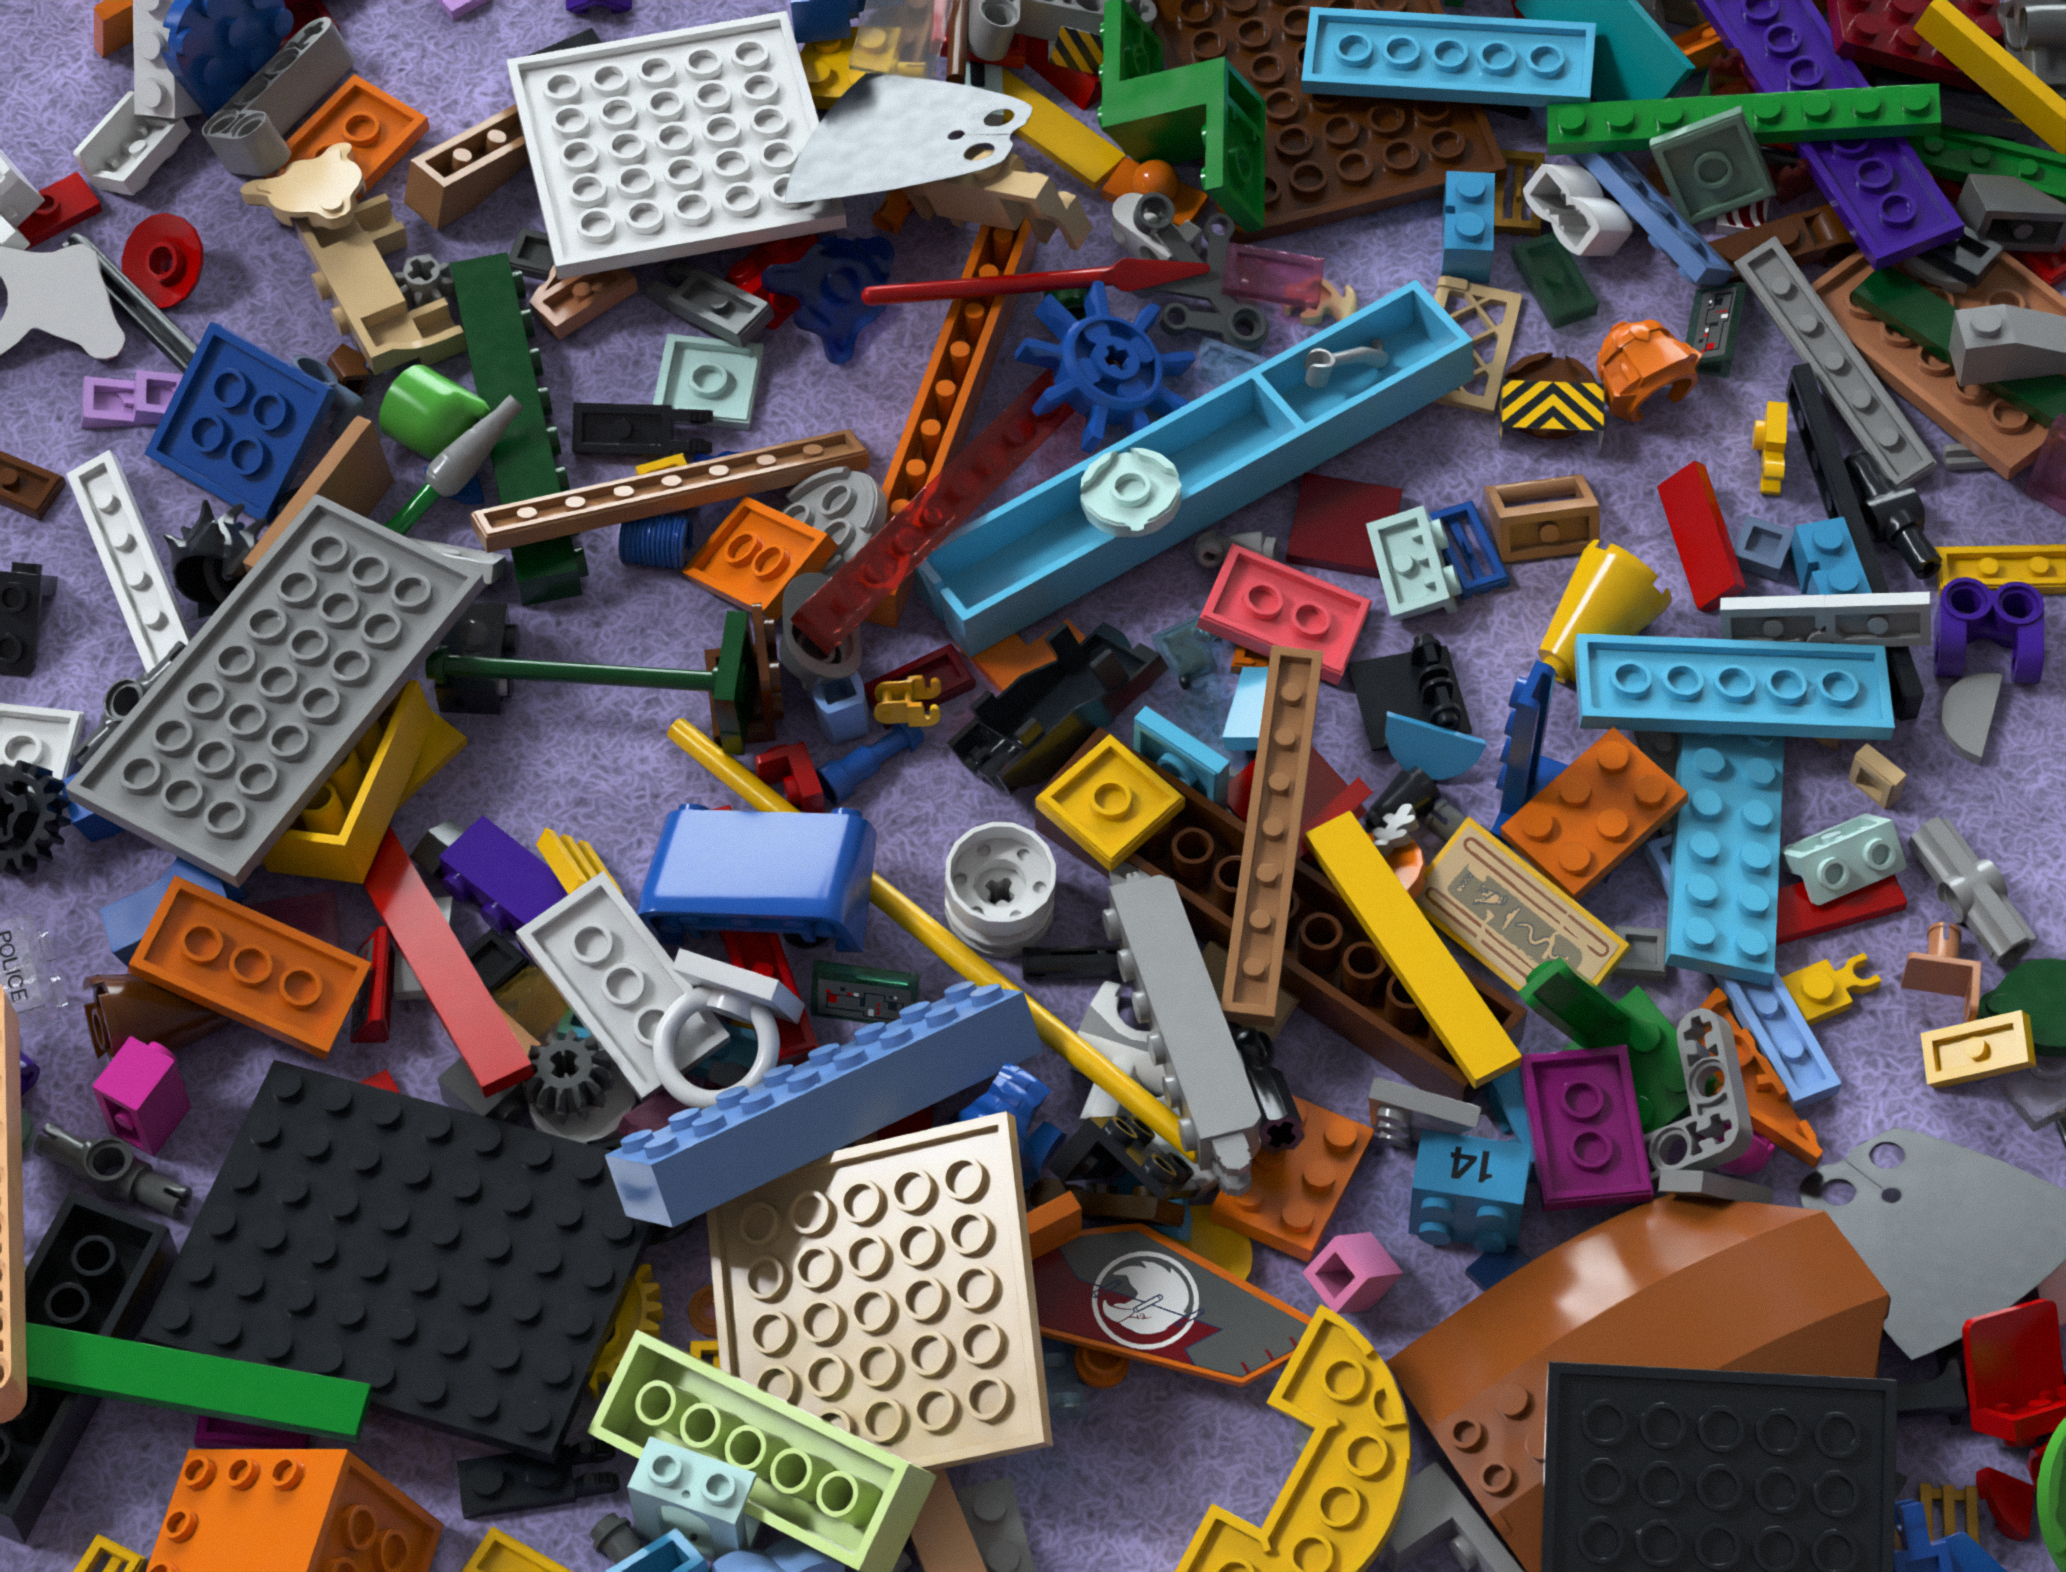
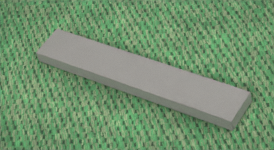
M1776 236L1772 237L1736 260L1734 265L1740 276L1803 364L1810 363L1817 385L1860 446L1870 453L1885 478L1892 479L1899 488L1905 485L1912 486L1938 469L1936 460Z

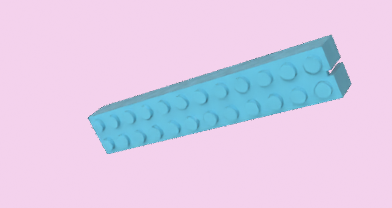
M1414 280L910 555L917 593L939 621H945L947 631L967 656L971 658L1473 380V340L1417 280ZM1374 339H1381L1384 342L1383 351L1389 355L1387 366L1376 368L1363 363L1336 366L1333 368L1328 384L1325 387L1314 388L1306 383L1305 376L1307 371L1304 368V363L1308 354L1313 349L1323 348L1331 353H1337L1362 346L1372 348ZM1130 448H1145L1162 454L1175 465L1182 487L1181 506L1171 522L1157 532L1141 537H1116L1100 531L1087 520L1081 506L1080 487L1081 478L1090 464L1102 455L1117 450L1118 454L1131 453Z

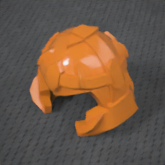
M1645 320L1629 323L1622 321L1611 327L1609 334L1603 341L1596 360L1598 377L1601 379L1602 384H1604V395L1610 413L1627 421L1638 422L1644 418L1640 409L1641 404L1656 391L1668 384H1671L1673 387L1667 394V397L1674 403L1681 401L1698 382L1696 370L1703 354L1693 349L1686 342L1681 343L1658 321Z

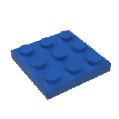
M210 321L144 454L233 506L242 502L245 506L243 510L245 513L256 519L264 518L270 524L278 512L281 497L288 492L338 390L221 324Z

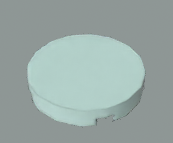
M1130 448L1131 453L1118 454L1117 450L1102 455L1090 464L1081 478L1080 487L1081 506L1087 520L1100 531L1116 537H1141L1157 532L1171 522L1181 506L1182 487L1175 465L1162 454L1145 448Z

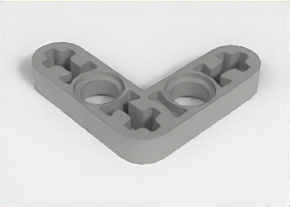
M1693 1009L1683 1017L1677 1029V1043L1692 1116L1643 1135L1648 1164H1653L1655 1167L1653 1169L1649 1166L1653 1192L1658 1191L1660 1172H1664L1665 1169L1708 1171L1742 1156L1750 1147L1753 1138V1128L1733 1030L1728 1021L1709 1009ZM1706 1026L1712 1028V1031L1705 1034L1704 1028ZM1704 1036L1706 1047L1698 1043V1040ZM1723 1071L1724 1084L1722 1089L1716 1095L1707 1097L1705 1094L1707 1079L1714 1072ZM1726 1123L1731 1125L1732 1129H1729L1724 1133V1125ZM1724 1134V1142L1721 1143L1714 1139ZM1700 1135L1704 1136L1707 1139L1702 1140ZM1685 1139L1687 1142L1685 1157L1678 1164L1670 1166L1668 1162L1670 1147L1677 1140Z

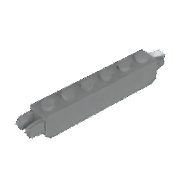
M1123 861L1112 872L1109 871L1111 885L1109 887L1110 909L1102 910L1106 935L1109 941L1118 940L1121 950L1117 951L1119 970L1123 981H1132L1136 991L1132 992V1003L1138 1023H1148L1151 1033L1147 1034V1045L1154 1066L1163 1065L1166 1076L1162 1077L1163 1091L1168 1107L1170 1109L1178 1107L1182 1119L1177 1121V1126L1184 1151H1194L1200 1171L1213 1170L1222 1193H1226L1227 1196L1241 1197L1242 1194L1250 1191L1252 1178L1249 1171L1250 1166H1252V1158L1255 1157L1261 1148L1259 1136L1261 1113L1174 880L1163 875L1151 877Z

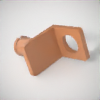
M1945 922L1934 923L1927 930V954L1910 952L1908 954L1901 980V988L1965 997L1963 1023L1975 1021L1979 1010L1981 962L1959 959L1962 931L1957 925L1950 923L1948 939L1945 940Z

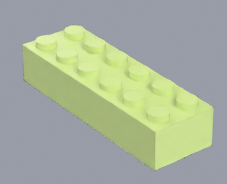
M637 1329L587 1433L640 1459L650 1436L757 1473V1478L743 1508L744 1513L860 1572L893 1571L937 1475L688 1352Z

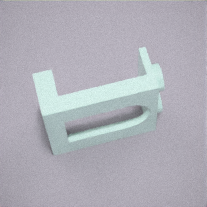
M649 1436L627 1486L637 1536L654 1542L677 1527L706 1561L712 1563L730 1552L740 1549H753L764 1522L744 1513L743 1508L757 1478V1473ZM694 1537L698 1538L696 1541H691Z

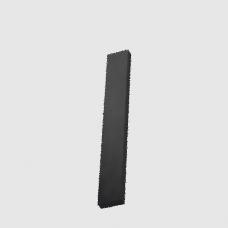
M1810 363L1793 365L1785 394L1828 519L1844 517L1872 593H1889ZM1908 646L1885 647L1892 707L1896 719L1900 721L1918 718L1923 701L1924 691Z

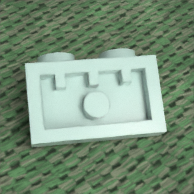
M1423 505L1366 524L1390 614L1395 622L1444 607L1447 613L1458 611L1454 596L1462 594V589L1454 565L1445 566L1441 550L1449 548V543L1441 519L1432 520Z
M1867 813L1780 848L1779 865L1784 872L1802 877L1809 900L1815 905H1822L1901 872L1907 866L1893 820Z

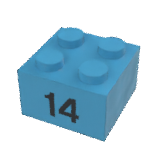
M1422 1129L1412 1186L1408 1233L1418 1235L1420 1240L1431 1245H1447L1451 1241L1473 1244L1474 1248L1481 1252L1502 1253L1506 1250V1245L1518 1246L1532 1145Z

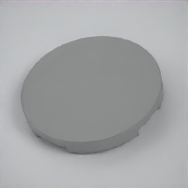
M848 466L821 471L796 485L785 495L789 501L779 511L827 533L839 547L827 560L826 566L820 573L832 577L840 583L866 559L877 543L887 517V499L883 489L870 475L859 471H851Z

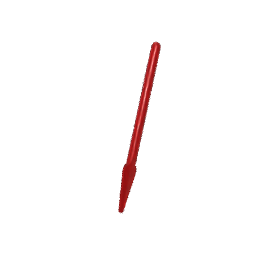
M1125 257L1117 260L1112 266L869 286L862 291L861 299L867 306L1090 288L1094 281L1104 282L1105 286H1114L1120 291L1131 292L1208 273L1210 265L1207 263Z

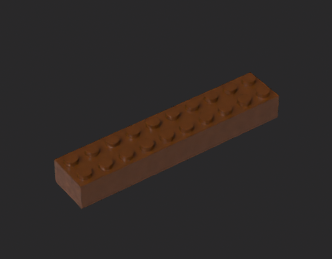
M1099 726L1037 796L1110 733ZM1113 736L1185 797V808L1126 858L1124 862L1140 869L1151 877L1163 875L1174 880L1194 936L1206 945L1209 941H1216L1229 950L1246 823ZM1035 801V829L1110 879L1109 870L1036 808ZM1296 857L1280 986L1300 999L1297 1004L1299 1008L1419 1089L1471 1104L1485 1087V1084L1476 1089L1473 1088L1330 879ZM1460 966L1517 1048L1523 1040L1528 1010Z

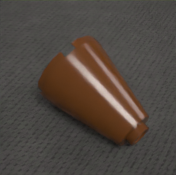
M97 974L85 977L83 982V991L93 989L94 1002L84 1004L90 1039L97 1059L107 1052L111 1062L130 1036L147 1045L150 1042L159 1043L172 1053H175L231 1025V1018L132 974Z

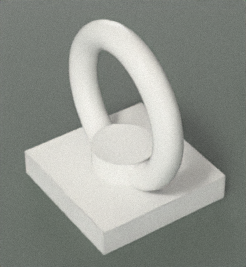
M679 948L672 969L695 989L679 997L661 1018L654 1036L653 1060L658 1077L665 1089L682 1104L703 1110L716 1104L715 1097L725 1090L738 1086H746L748 1089L764 1082L762 1075L776 1068L780 1052L779 1032L774 1017L798 1024L805 1004L779 980ZM706 1007L728 1018L744 1023H753L758 1036V1052L750 1071L736 1084L720 1090H706L691 1084L681 1074L675 1060V1042L679 1030L690 1016Z

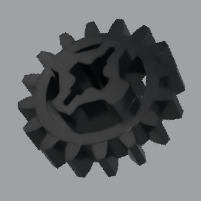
M17 760L14 767L4 763L0 765V872L13 876H19L22 870L35 873L38 867L37 859L50 863L53 860V856L49 848L53 843L63 845L65 842L64 838L58 833L60 827L71 825V819L62 816V810L68 807L71 801L68 797L59 794L65 783L52 777L53 771L22 760ZM28 786H30L35 791V793L28 791ZM2 844L7 845V846H8V850H6V849L2 846Z

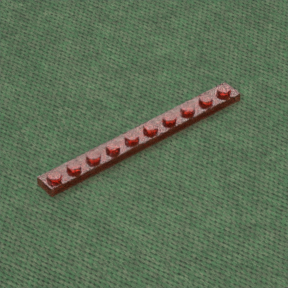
M1047 369L791 617L790 620L827 655L855 630L1076 412L1068 403L1061 405L1053 412L1036 416L1031 408L1045 390L1055 385L1052 370Z

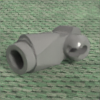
M1209 530L1197 538L1194 546L1197 562L1205 568H1214L1224 563L1232 543L1277 561L1279 540L1277 537H1269L1267 534H1262V531L1241 532L1221 536L1216 535L1214 530Z

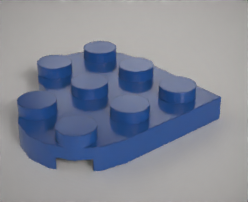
M175 0L171 4L163 22V27L170 29L168 37L169 52H162L163 59L172 75L207 118L210 119L276 54L283 37L287 36L292 30L294 23L293 14L290 10L285 9L284 0Z

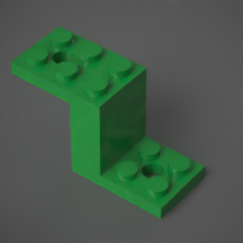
M1125 0L1104 1V21L1100 24V37L1103 43V63L1100 64L1098 71L1102 85V105L1099 106L1097 111L1101 130L1108 134L1133 161L1141 164L1145 161L1157 159L1173 165L1205 157V167L1201 169V183L1205 193L1211 196L1224 209L1225 213L1232 217L1246 233L1263 230L1265 225L1266 101L1226 57L1163 71L1164 42Z

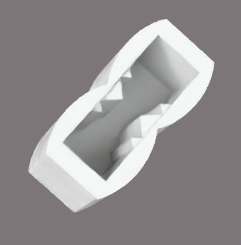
M1542 164L1523 188L1524 197L1532 211L1543 220L1551 222L1553 231L1560 243L1576 255L1614 256L1633 232L1631 222L1624 210L1615 202L1604 198L1598 181L1589 171L1580 166Z

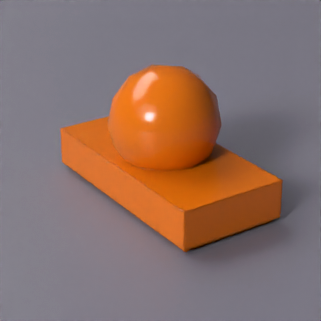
M1125 156L1103 186L1101 198L1111 203H1114L1117 198L1128 193L1145 195L1150 192H1158L1164 194L1174 205L1175 214L1172 223L1177 227L1187 219L1194 224L1209 204V196L1206 193L1180 182L1175 168L1166 161L1157 159L1145 161L1141 164Z

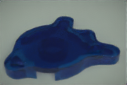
M837 235L825 237L810 247L799 261L789 264H772L761 274V283L766 291L772 294L794 296L799 299L800 308L793 316L795 325L802 330L815 333L821 337L825 356L832 364H845L852 359L855 340L859 332L864 327L873 323L887 307V305L867 306L861 299V293L866 287L888 285L887 279L891 277L890 266L895 257V250L891 242L882 236H874L868 239L856 237L854 240L836 238Z

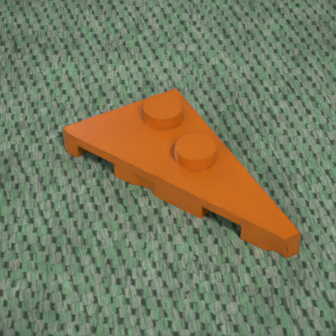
M1716 987L1699 1008L1709 1009L1730 1023L1753 1130L1815 1169L1823 1158V1150L1816 1141L1815 1132L1806 1119L1800 1121L1786 1099L1788 1091L1767 1058L1757 1051L1755 1040L1747 1027L1740 1028L1726 1006L1727 996L1721 989ZM1709 1026L1704 1028L1705 1034L1712 1031V1028ZM1704 1036L1698 1040V1043L1706 1047ZM1723 1071L1714 1072L1715 1076L1724 1084ZM1722 1085L1720 1088H1718V1089H1717L1713 1094H1711L1709 1097L1714 1096V1095H1716L1717 1093H1719V1091L1722 1089L1723 1085Z

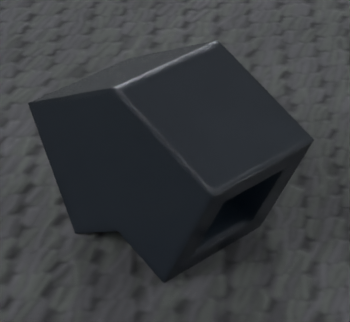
M449 819L428 830L409 857L432 876L444 879L439 856L465 830Z

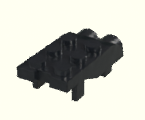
M1061 622L1044 638V641L1057 660L1020 675L997 697L989 690L983 693L969 706L975 717L952 737L947 744L958 760L974 776L981 780L986 777L996 789L1005 796L1010 797L1020 787L1026 788L1041 783L1056 773L1099 726L1104 729L1111 725L1117 716L1139 695L1149 690L1154 682L1169 669L1161 654L1142 643H1139L1132 649L1124 633L1105 622H1102L1079 644L1068 625Z

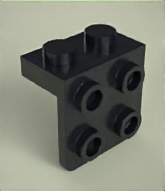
M12 562L11 572L0 571V674L26 676L31 674L36 668L42 596H55L58 576L42 575L43 565Z

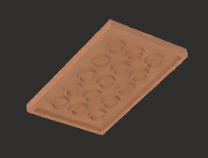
M1860 248L1810 284L1872 372L2007 481L2063 439V437L1981 384L1959 387L1953 366L1853 303V290L1874 272V269ZM2004 250L2001 261L1975 288L1968 285L1965 293L1941 291L1942 287L1929 284L1922 278L1920 282L1912 278L1904 267L1903 261L1890 265L1959 310L2007 304L2066 317V298Z

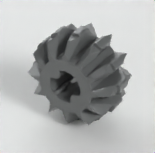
M570 1029L565 1040L558 1041L553 1034L548 1032L546 1037L547 1047L531 1045L528 1052L535 1076L524 1080L526 1082L523 1086L524 1096L529 1103H536L537 1112L542 1118L556 1111L558 1121L564 1125L570 1113L577 1112L578 1116L586 1121L589 1116L587 1106L604 1108L606 1103L605 1091L612 1090L614 1085L613 1074L609 1071L612 1066L610 1056L606 1050H599L597 1040L592 1035L579 1042L577 1033Z

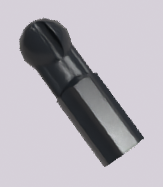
M1247 1026L1236 1029L1231 1035L1261 1113V1122L1259 1124L1261 1149L1275 1155L1283 1150H1294L1305 1135L1301 1127V1117L1283 1073L1271 1066L1274 1061V1044L1266 1033L1257 1031L1254 1027Z

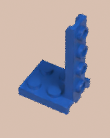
M1536 660L1528 679L1519 676L1512 690L1508 706L1513 709L1504 730V734L1508 738L1500 757V762L1504 764L1496 783V789L1503 791L1500 812L1491 831L1493 832L1492 835L1512 849L1515 848L1501 836L1500 827L1570 766L1542 755L1556 672L1552 666ZM1612 871L1609 874H1607L1601 880V882L1607 884Z

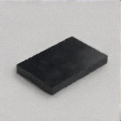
M1872 64L1867 76V82L1870 87L1939 83ZM1939 83L1942 125L2010 141L2018 140L2023 125L2021 120L1995 98Z

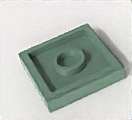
M1742 105L1650 139L1651 151L1678 212L1691 226L1777 195L1775 183Z

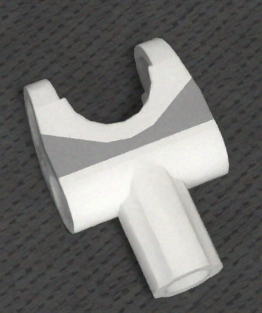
M1105 981L1088 1007L1077 1035L1153 1096H1165L1162 1077L1166 1076L1163 1065H1153L1148 1050L1147 1034L1151 1032L1135 1030L1123 1022L1117 1010L1121 999L1122 985ZM1069 1063V1069L1080 1072ZM1093 1083L1079 1118L1078 1126L1080 1128L1089 1117H1129L1133 1114Z

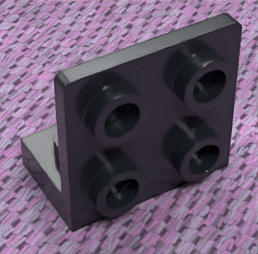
M1133 1115L1129 1117H1089L1047 1166L1062 1182L1100 1179L1101 1176L1106 1179L1123 1164L1162 1201L1194 1198L1201 1190V1187L1191 1179L1194 1175L1193 1169L1178 1155L1172 1152L1166 1155L1152 1141L1155 1138V1134L1151 1128Z

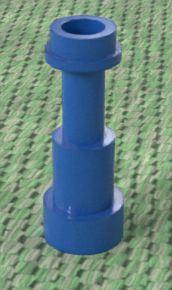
M908 723L891 724L893 731L871 746L861 745L836 762L831 759L815 769L823 795L834 806L853 795L854 787L880 770L879 765L905 747L910 752L915 751L918 745L924 742L921 728L909 727Z

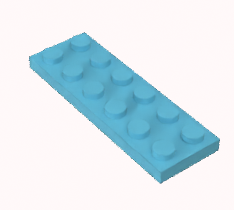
M1310 7L1301 80L1302 93L1533 107L1590 103L1596 23Z
M1576 634L1574 657L1579 726L1583 729L1610 730L1614 726L1617 730L1867 740H1891L1895 729L1885 646Z
M1678 732L1675 782L1688 792V803L1673 815L1665 965L1769 986L1775 975L1785 736Z

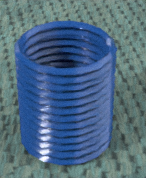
M669 513L668 515H656L621 523L619 534L620 561L623 564L625 562L631 565L639 563L641 566L644 564L645 566L650 565V567L654 565L660 568L664 566L665 568L669 567L672 569L674 567L675 570L680 568L683 570L687 565V560L683 562V551L686 546L688 551L692 547V519L684 515L682 517L680 515L676 517L675 514L671 516Z

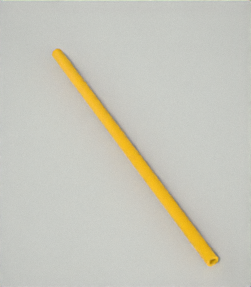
M685 718L677 719L670 726L667 737L759 812L802 813L731 755L724 754L720 746ZM873 870L869 901L968 981H974L976 986L1000 984L1002 989L1023 991ZM1024 992L1039 1039L1191 1162L1198 1164L1194 1151L1185 1152L1182 1147L1177 1121L1182 1118Z

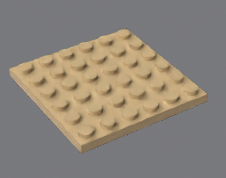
M1005 1111L833 1151L706 1212L720 1369L929 1472L1053 1446L1017 1126L1014 1115Z

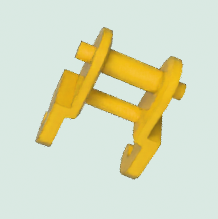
M923 675L908 676V680L881 682L876 686L874 694L880 702L874 708L875 719L883 724L908 723L909 727L935 725L941 716L939 706L936 704L931 705L930 715H926L922 702L914 701L937 697L941 693L940 680L937 677L932 678L931 688L925 687Z

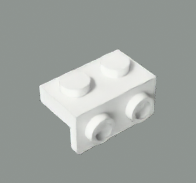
M129 91L74 150L73 155L95 187L105 191L133 196L147 185L149 177L158 167L176 153L178 145L191 130L182 117L174 119L136 115L134 91Z

